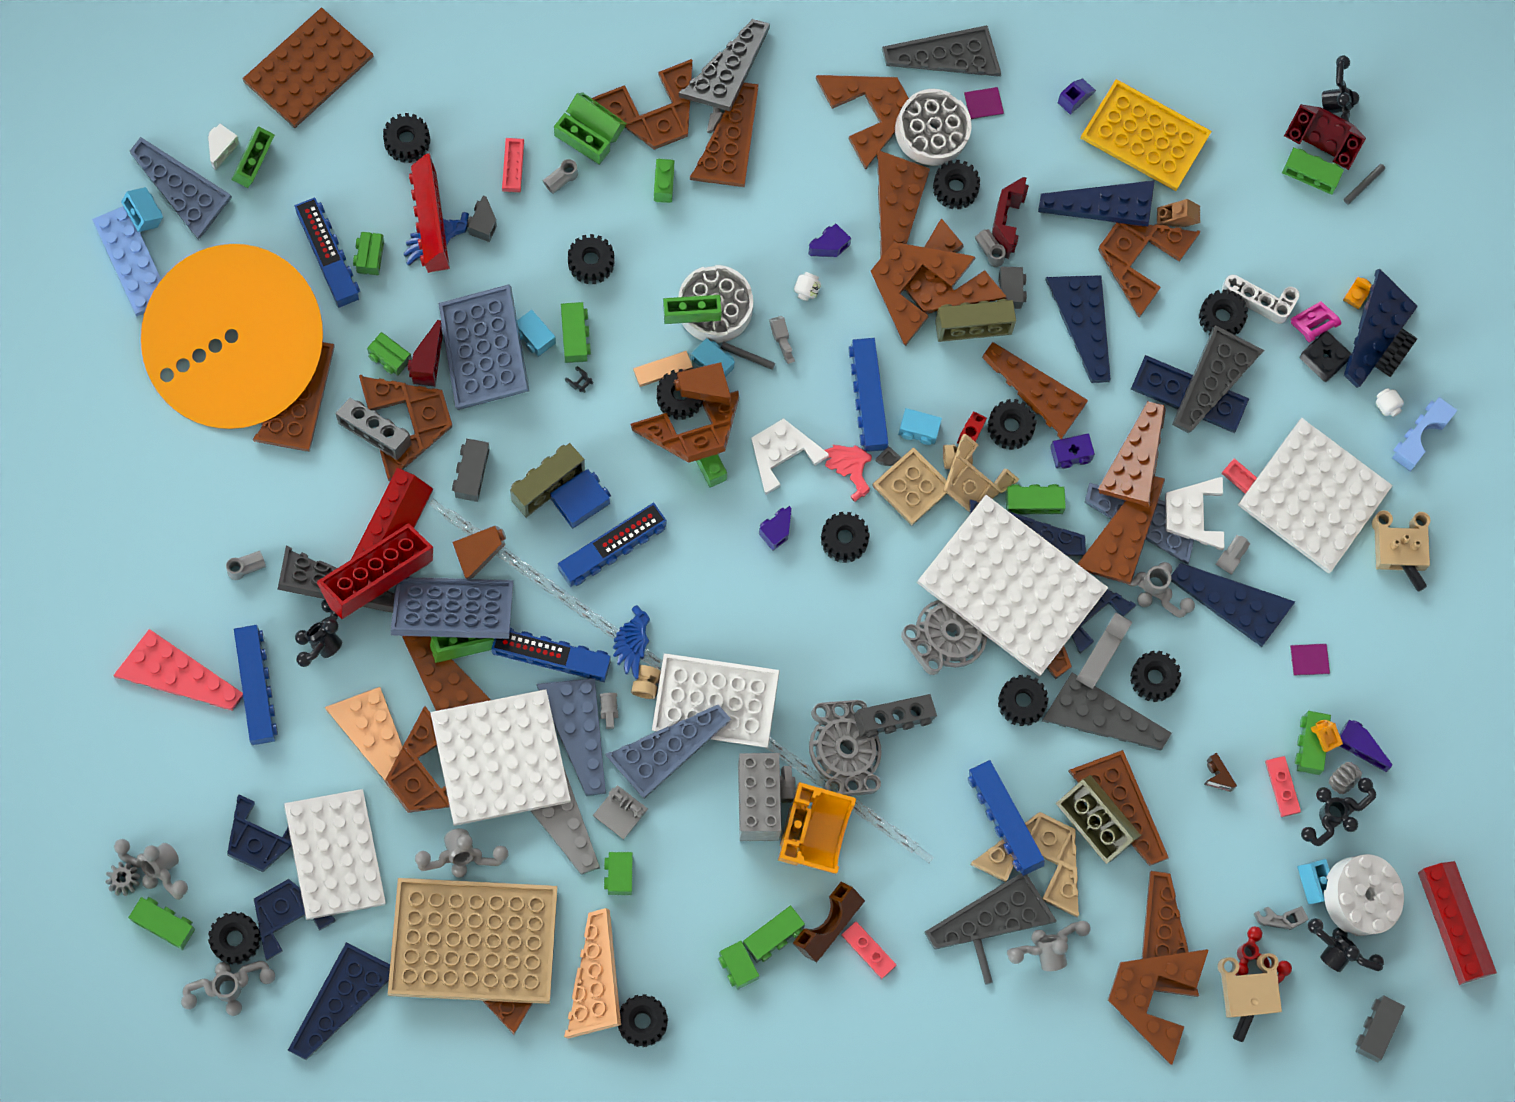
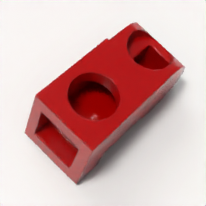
M973 411L959 435L957 444L960 443L963 434L968 435L976 442L987 417Z

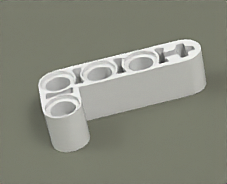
M1237 275L1228 276L1222 286V291L1223 289L1227 290L1229 294L1233 291L1236 297L1239 294L1241 296L1240 301L1244 300L1246 302L1245 307L1278 324H1282L1287 320L1300 296L1299 291L1295 287H1287L1280 298ZM1244 293H1250L1252 297H1247ZM1286 295L1291 296L1293 300L1287 299ZM1261 301L1266 302L1268 306L1262 305ZM1277 310L1283 311L1285 315L1279 314Z

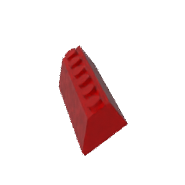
M428 153L411 166L412 173L409 174L411 185L414 184V190H411L413 201H416V206H413L415 217H418L419 221L416 222L417 233L421 235V239H418L419 249L423 250V255L420 256L421 264L430 273L450 269L437 174L430 153Z
M397 468L351 559L408 523L415 528L433 488L417 476Z
M408 523L318 580L317 584L329 607L341 619H344L433 561V546Z
M1443 862L1423 868L1418 872L1459 985L1496 974L1495 966L1456 862Z

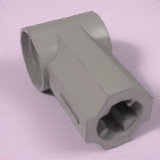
M571 159L564 160L558 169L543 180L544 185L551 193L554 194L567 182L577 178L576 162ZM567 168L574 169L571 173L565 172Z
M989 229L979 232L975 236V240L988 257L989 264L993 267L1001 266L1005 260V248L999 245ZM993 254H999L1000 257H994Z
M1236 535L1215 565L1232 575L1240 563L1241 557L1249 548L1250 543L1243 536Z
M260 551L241 558H231L226 563L228 576L232 580H239L246 574L266 567ZM234 566H239L240 570L237 572L231 571V568Z

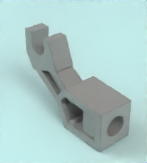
M778 316L769 319L773 337L776 342H779L786 363L795 362L791 353L792 348L787 341L789 333L784 317Z
M1302 906L1285 912L1282 916L1276 915L1269 907L1264 908L1266 912L1265 917L1261 916L1259 911L1254 913L1257 922L1262 926L1289 930L1309 920ZM1292 915L1296 923L1291 924L1286 918Z

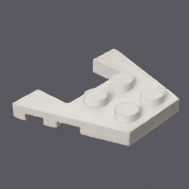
M784 418L751 438L766 495L781 486L771 469L803 450L814 466L829 457L825 450Z
M1223 477L1167 492L1165 494L1166 531L1187 539L1197 540L1204 545L1214 546L1218 550H1223L1224 532L1204 531L1203 495L1222 496Z

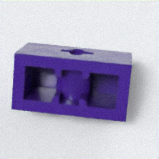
M1089 433L1052 441L1050 446L1056 468L1062 467V469H1066L1078 463L1085 465L1090 463L1095 455Z

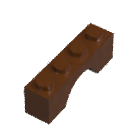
M840 882L829 896L831 907L825 922L814 929L804 928L793 942L795 947L805 957L816 963L865 902L853 887L843 882Z

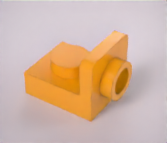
M1357 277L1343 301L1359 310L1369 295L1372 284L1365 278Z
M1321 720L1316 723V726L1311 727L1312 732L1317 734L1324 752H1328L1343 744L1335 723Z

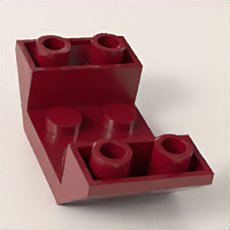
M1300 104L1284 134V137L1298 144H1301L1303 140L1334 156L1335 158L1332 162L1347 170L1350 169L1366 140V137L1352 123L1321 107Z
M1022 177L1003 188L997 204L992 234L999 245L1005 248V258L1009 259L1011 253L1015 252L1019 235H1016V227L1006 225L1009 207L1019 209L1020 204L1025 202L1029 187L1026 184L1027 177Z

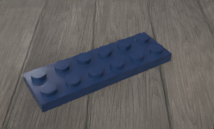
M1145 355L1131 390L1179 409L1193 375ZM1228 390L1202 420L1235 433L1249 398Z

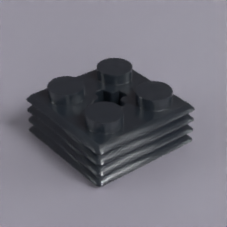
M1326 331L1301 353L1299 358L1324 382H1327L1348 362L1349 356L1352 353Z

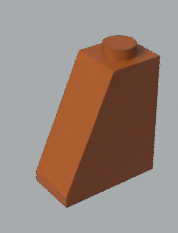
M721 362L677 373V379L674 380L676 391L680 390L681 397L730 404L731 395Z
M492 526L452 542L466 579L474 578L505 546L504 540L506 535L503 529H500L498 526Z

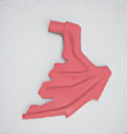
M833 445V447L826 449L825 451L829 454L828 458L831 459L826 461L825 466L831 470L837 469L836 473L844 477L851 474L850 480L857 488V491L851 495L854 502L864 497L870 491V488L864 480L862 473L864 465L872 459L871 454L856 445L854 447Z

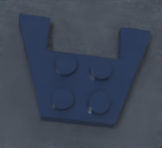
M1107 589L1071 636L1078 652L1081 654L1094 642L1081 626L1107 604H1110L1123 617L1134 609L1136 604L1122 598L1118 593H1113Z
M239 794L237 796L227 855L264 872L292 846L289 828L287 827L284 835L281 837L247 821L255 802Z
M290 879L254 898L266 961L283 952L273 933L305 915L301 890ZM332 915L313 919L319 931L335 922V918Z

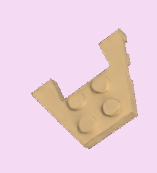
M963 434L943 491L970 512V499L979 503L985 495L993 499L999 493L1006 491L1007 487L1017 483L1019 478L1004 468L994 483L967 461L978 447V444L968 435Z

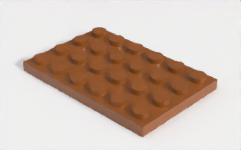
M321 7L242 79L269 106L296 128L374 56L367 47Z

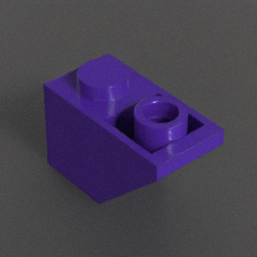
M1082 78L1073 81L1060 93L1057 103L1071 115L1096 90Z
M835 223L832 227L828 226L823 231L821 237L818 239L814 238L810 242L808 254L819 257H838L850 246L851 237Z
M790 506L786 509H779L775 513L774 518L771 520L766 519L760 524L759 535L772 551L788 540L792 511Z

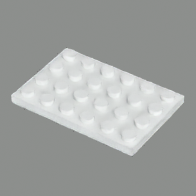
M664 653L652 731L657 732L715 705H719L732 720L710 740L768 748L780 670Z
M363 789L284 803L306 920L385 905L386 902Z

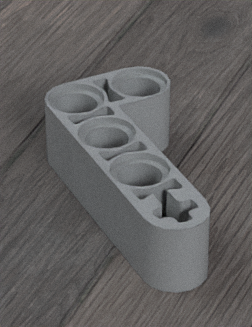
M1118 613L1114 614L1076 680L1091 689L1094 688L1131 626L1132 621Z

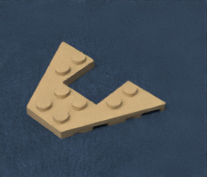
M1039 812L1025 822V825L1043 858L1058 865L1042 899L1078 917L1075 829ZM1002 839L977 859L973 860L970 865L1006 882L1014 867L1012 862L1014 859L1011 854L1008 855L1003 846L1005 842Z

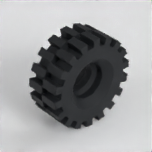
M405 113L403 117L401 114H397V119L394 117L390 118L391 123L387 122L385 124L386 129H383L384 146L390 156L393 155V159L396 161L400 158V162L405 163V159L408 160V163H411L413 158L418 161L420 159L419 155L424 156L426 154L425 150H429L430 134L426 122L423 123L421 117L417 119L415 114H412V117H410L409 113ZM404 132H411L414 138L410 142H402L399 136Z
M950 160L947 165L944 163L941 165V169L938 168L934 178L933 193L934 196L937 195L938 202L943 201V206L946 207L949 204L950 209H953L954 206H957V209H961L962 205H964L966 208L969 206V203L972 204L975 198H977L980 188V177H978L977 170L973 171L974 166L972 164L968 167V162L966 161L961 164L960 160H956L955 163ZM952 180H959L963 183L964 187L960 191H955L950 188L949 183Z
M590 234V238L582 235V240L578 237L575 239V244L572 242L568 250V267L573 277L577 276L578 281L581 282L583 279L585 284H588L589 281H592V284H596V280H599L601 283L604 281V277L608 278L610 272H613L615 263L612 245H608L607 239L603 241L602 236L598 235L597 238H594V234ZM587 253H595L599 259L595 264H587L584 261V256Z
M1223 289L1222 293L1217 290L1214 294L1208 295L1199 313V318H1201L1199 323L1201 326L1204 325L1203 330L1205 332L1208 330L1211 333L1213 327L1218 326L1234 335L1240 333L1248 318V307H1244L1246 302L1244 300L1240 301L1241 296L1239 294L1236 297L1234 296L1235 292L1231 291L1229 294L1227 290ZM1220 309L1226 310L1230 314V319L1228 321H1221L1216 317V312Z
M1402 328L1375 367L1391 377L1418 338Z
M672 370L671 374L668 375L666 373L664 379L661 378L659 385H657L658 407L660 406V410L663 413L666 412L668 417L673 415L676 420H678V417H682V420L686 419V416L691 418L694 412L696 414L699 412V407H702L703 400L687 397L684 400L675 399L673 391L676 389L674 380L677 379V373H675V370Z
M1007 399L1005 403L1003 401L999 402L998 406H995L993 411H991L987 424L988 433H991V439H995V444H1002L1001 448L1005 449L1006 446H1009V450H1013L1017 446V449H1019L1023 444L1024 446L1028 444V441L1031 440L1037 424L1035 420L1036 415L1034 412L1031 413L1032 408L1030 406L1025 407L1026 403L1023 401L1019 404L1017 399H1014V402H1011V399ZM1007 419H1015L1019 423V428L1016 431H1009L1005 428L1004 423Z
M839 512L837 516L833 514L831 519L828 518L822 528L821 546L823 545L825 553L828 552V557H835L837 562H839V559L843 560V563H847V560L853 562L856 557L859 559L862 553H865L870 537L868 525L865 526V521L863 518L860 520L859 515L855 514V516H852V512H847V514ZM840 531H850L853 539L849 543L840 542L838 539Z
M1150 651L1149 654H1143L1141 658H1138L1131 671L1130 676H1132V679L1130 681L1131 684H1134V691L1138 690V696H1145L1147 701L1153 699V702H1157L1159 699L1164 701L1167 697L1172 696L1181 681L1179 664H1175V658L1172 660L1169 658L1170 654L1166 653V655H1163V651H1158L1157 653ZM1152 670H1158L1162 673L1163 680L1158 684H1154L1149 680L1148 673Z
M1019 675L1018 678L1014 676L1010 681H1007L998 697V707L1001 708V715H1005L1004 719L1007 721L1010 719L1013 725L1019 723V726H1024V724L1029 726L1033 722L1039 721L1047 708L1049 699L1047 698V690L1043 689V683L1039 684L1038 679L1035 678L1033 680L1030 675L1026 677ZM1020 693L1028 694L1031 698L1030 705L1027 707L1019 706L1016 702V696Z
M236 911L232 912V914L224 913L223 917H218L216 919L217 922L211 925L212 929L208 933L210 948L217 958L223 962H228V964L233 965V963H237L238 965L242 964V961L247 962L251 956H255L256 949L259 950V941H261L259 928L251 917L246 916L242 912L240 914ZM232 931H239L243 936L242 942L237 946H231L227 942V936Z
M642 994V996L635 995L633 998L627 999L626 1003L621 1006V1025L618 1026V1029L623 1039H626V1042L632 1043L636 1047H647L648 1045H654L655 1042L662 1039L666 1032L668 1015L665 1007L662 1006L659 1000L657 1001L655 997H649L647 994ZM644 1013L650 1017L651 1022L647 1028L640 1029L635 1025V1018L638 1014Z

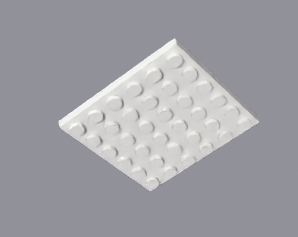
M1301 418L1243 496L1238 506L1327 573H1331L1393 485Z
M546 689L431 712L454 826L571 802Z

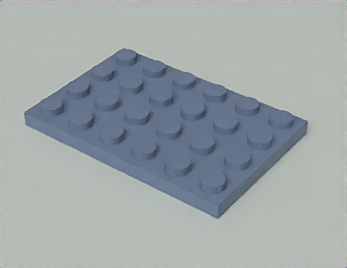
M509 284L438 303L457 410L529 392L512 287Z
M407 577L396 584L391 635L509 639L513 580Z

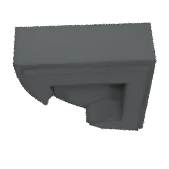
M888 446L875 461L884 466H892L902 457Z

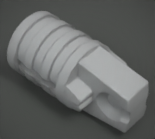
M617 693L600 694L601 719H606V729H614V718H618Z
M783 766L780 776V802L791 803L795 796V777H792L791 766Z

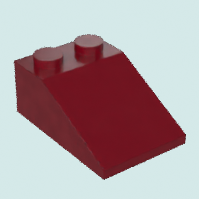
M441 320L435 322L414 351L412 360L409 359L408 361L409 377L412 378L413 384L436 387L443 339Z

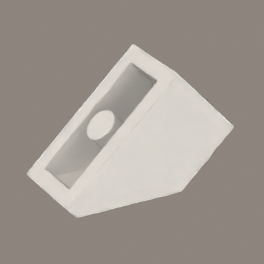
M222 124L214 127L208 136L210 161L213 169L217 170L240 144L238 136Z

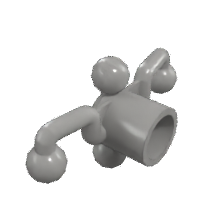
M1167 562L1152 567L1147 573H1137L1134 579H1132L1131 585L1127 584L1129 586L1138 585L1145 590L1137 598L1138 604L1142 607L1150 606L1152 604V596H1155L1161 600L1162 606L1179 618L1184 617L1195 608V603L1190 598H1185L1180 602V610L1169 602L1172 598V590L1168 587L1171 582L1172 566ZM1150 578H1159L1163 586L1157 587L1153 585Z
M458 828L449 831L445 835L444 842L447 850L440 854L439 860L431 861V856L428 852L420 851L415 856V862L421 871L437 869L444 866L445 863H453L454 865L451 868L452 874L455 877L461 878L467 873L466 864L471 861L478 865L499 866L507 859L508 850L504 846H497L493 851L494 858H483L482 852L477 848H473L472 838L468 831Z
M119 839L115 842L114 849L118 853L119 858L126 863L129 862L134 867H141L146 874L142 879L145 888H155L159 878L162 880L165 889L175 899L180 900L186 894L188 886L185 881L178 880L173 884L171 883V876L168 870L179 862L177 852L171 845L162 843L158 847L153 845L147 846L144 853L139 854L136 859L127 854L130 849V844L127 840Z
M1086 921L1075 922L1059 931L1057 935H1046L1043 930H1036L1031 936L1036 946L1027 945L1011 948L1007 951L1008 958L1012 963L1019 964L1023 961L1024 954L1029 953L1031 955H1039L1041 967L1044 971L1063 969L1067 966L1065 955L1068 950L1067 936L1074 931L1079 936H1086L1090 932V925Z
M264 961L244 965L240 968L239 972L234 974L230 973L231 967L228 963L220 962L215 967L216 976L212 981L200 979L185 985L181 1004L185 1009H193L197 1004V998L191 994V991L204 987L208 996H217L222 1001L228 1002L226 1012L231 1016H236L242 1010L241 1003L236 999L241 993V988L248 984L247 973L261 969L259 978L264 984L272 983L275 980V973L272 969H269L268 964ZM225 981H233L235 983L234 990L226 995L221 994V984Z

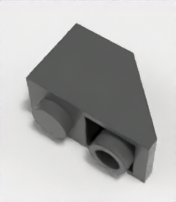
M482 196L481 200L475 204V213L473 217H469L467 227L469 235L490 242L497 223L487 197Z

